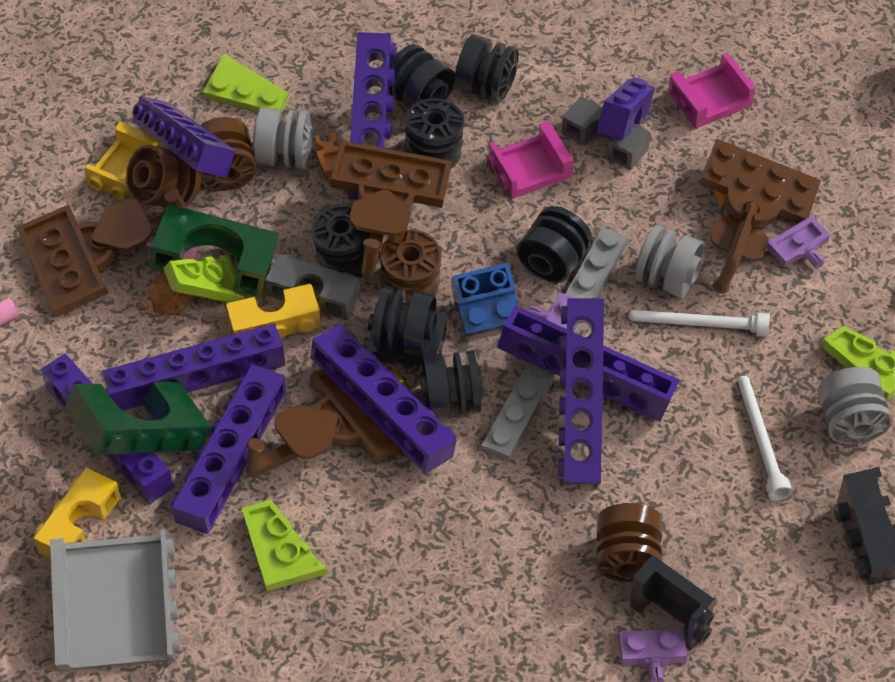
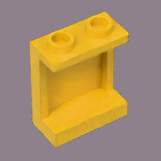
M120 121L115 127L117 140L96 166L87 164L84 167L87 184L97 191L103 190L112 194L117 200L122 201L132 199L126 185V170L133 153L145 145L166 147L148 133Z

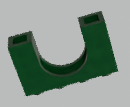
M168 204L151 247L148 268L164 272L163 268L169 261L182 260L184 254L191 248L203 245L216 246L230 252L239 263L233 290L261 297L274 258L279 233Z
M179 381L153 382L144 407L154 421L139 419L122 411L113 402L102 384H74L65 407L95 455L200 450L211 428L209 422Z

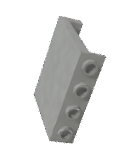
M160 529V535L65 543L63 538L50 539L55 666L59 671L175 661V651H180L179 632H174L173 620L179 619L177 600L172 601L171 589L177 588L175 569H170V558L175 557L174 539H168L165 529Z

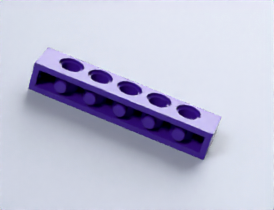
M357 32L350 142L364 145L366 140L375 139L378 143L374 147L386 149V139H391L392 122H387L388 112H393L394 99L393 96H389V87L395 85V69H391V60H396L397 43H392L391 33ZM374 60H379L383 62V64L378 68H372L369 66V64ZM373 86L381 88V91L377 94L367 92ZM372 112L380 115L374 121L366 119V116ZM347 190L349 200H358V192Z
M144 96L139 97L138 103L135 104L132 111L133 123L196 171L227 178L235 153L233 148L169 102Z
M567 298V306H561V324H567V336H561L560 354L566 355V367L560 366V385H566V397L559 398V415H565V428L559 427V446H565L564 458H558V476L564 477V483L601 484L604 299ZM579 323H585L590 326L591 333L586 338H579L573 332L574 327ZM579 353L587 354L591 360L589 366L584 369L577 368L573 364V358ZM579 383L586 384L590 389L589 396L585 399L574 397L572 389L575 385ZM577 414H584L589 418L590 423L586 429L578 430L573 427L571 423L572 418ZM583 444L588 448L589 455L585 460L578 461L572 457L571 450L575 445Z
M514 306L503 327L497 348L560 376V366L566 367V355L560 354L561 336H567V329ZM574 332L577 337L586 338ZM603 346V396L661 422L679 383V379ZM579 353L573 358V364L580 369L588 367L591 362L590 357L585 353ZM583 383L577 384V385H580V386H582V387H584V388H586V389H589V387H588L586 384H583Z
M273 323L102 370L109 396L117 407L124 411L144 405L153 382L179 381L185 391L189 393L239 379L242 374H247L252 364L268 370L286 365L283 344L277 327Z
M340 323L312 339L310 358L425 474L453 458L457 438L452 430L445 427L429 408H425L416 399L414 393L409 388H405L396 379L394 373L386 369L377 360L374 353L367 350L358 341L354 333L348 331Z
M66 353L41 368L46 389L64 409L74 384H93ZM154 452L105 455L148 505L173 489L169 468Z
M253 364L247 374H242L238 382L237 392L234 397H230L227 400L221 420H217L212 428L209 442L202 445L196 465L188 470L180 493L176 492L173 496L171 509L175 523L209 534L246 466L247 442L252 438L261 439L286 393L284 375ZM212 470H219V471L214 472V473H211V472H210V471H212ZM199 494H206L203 497H196Z

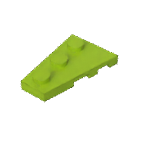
M223 54L203 91L204 99L256 113L262 107L278 108L283 112L289 100L288 92L226 54Z
M222 255L219 259H213L212 256L205 257L202 261H195L194 259L169 261L163 268L172 291L228 303L247 298L245 293L233 290L236 272L228 255Z
M845 326L840 327L823 339L821 347L844 367H867L877 371L885 393L884 398L886 402L895 396L894 350L892 353L880 349L876 347L875 341Z
M272 500L241 508L267 592L327 575V568L321 561L317 560L307 543L300 539L292 529L290 522Z

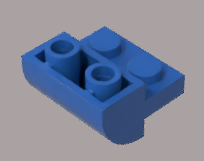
M509 263L454 275L451 278L455 309L459 313L465 336L503 328L514 306L518 307L515 296L516 288Z

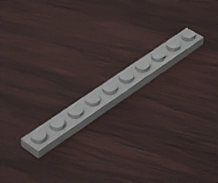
M602 227L565 295L573 298L598 299L628 244V236ZM584 323L578 324L575 333L579 334ZM527 362L482 444L483 452L510 462L555 379V374Z

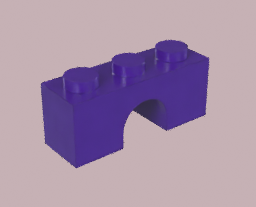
M640 78L628 79L604 101L597 132L623 141L631 133L633 123L640 124L647 118L655 87L648 85L647 81Z

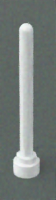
M632 310L629 312L628 318L633 322L751 330V333H756V336L768 337L770 313H758V316L752 315V318Z
M741 376L738 379V385L769 476L766 484L769 499L772 501L786 499L793 493L790 481L780 473L750 380L747 376Z

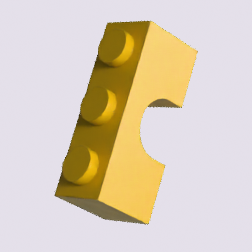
M312 284L283 290L285 304L275 312L262 311L257 306L255 297L226 303L232 334L275 323L280 339H282L286 335L299 332L307 333L320 328V310Z
M86 467L80 476L74 478L65 497L56 502L48 520L37 528L34 541L38 553L51 559L50 539L63 538L65 543L85 542L83 530L74 526V523L84 516H95L104 521L121 498L117 482Z

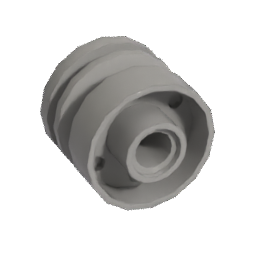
M260 108L253 133L256 164L275 167L278 164L280 155H283L286 168L292 167L295 157L296 168L305 169L313 140L310 112L300 111L297 121L296 110H289L286 122H284L281 109Z
M655 225L641 248L635 279L642 284L646 283L649 279V286L654 288L664 278V292L684 298L700 272L705 243L685 235L676 245L677 233L675 230H669L666 234L664 226Z
M867 367L845 368L827 376L819 384L817 392L821 407L825 413L827 429L833 441L846 445L866 443L885 434L891 427L892 417L884 398L885 393L877 371Z

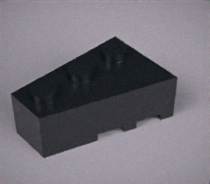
M880 467L844 475L837 504L834 505L836 520L839 523L842 522L846 530L844 533L846 544L849 549L853 548L856 554L855 563L859 575L865 576L868 585L895 579V524L892 525L885 508L891 505L888 495H881L878 480L882 477Z

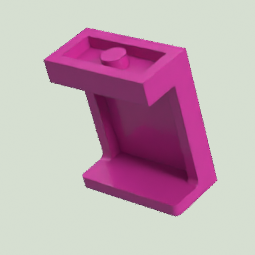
M728 53L721 55V62L718 66L686 79L680 71L670 74L668 92L697 129L752 106L755 86L752 80L747 79L743 74L738 62L732 60Z
M549 121L539 124L538 136L498 149L495 142L489 143V154L486 155L488 167L491 171H496L501 189L503 191L507 190L512 199L566 180L573 175V159Z

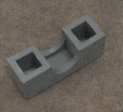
M580 96L562 117V134L584 146L590 139L597 136L609 138L608 158L632 170L649 150L651 132L634 123L631 133L623 141L597 132L603 107L594 101Z
M278 255L266 278L267 295L269 297L284 301L283 290L312 284L313 290L320 292L321 313L348 321L361 294L359 277H355L348 272L342 273L329 269L321 264L302 261L294 256Z

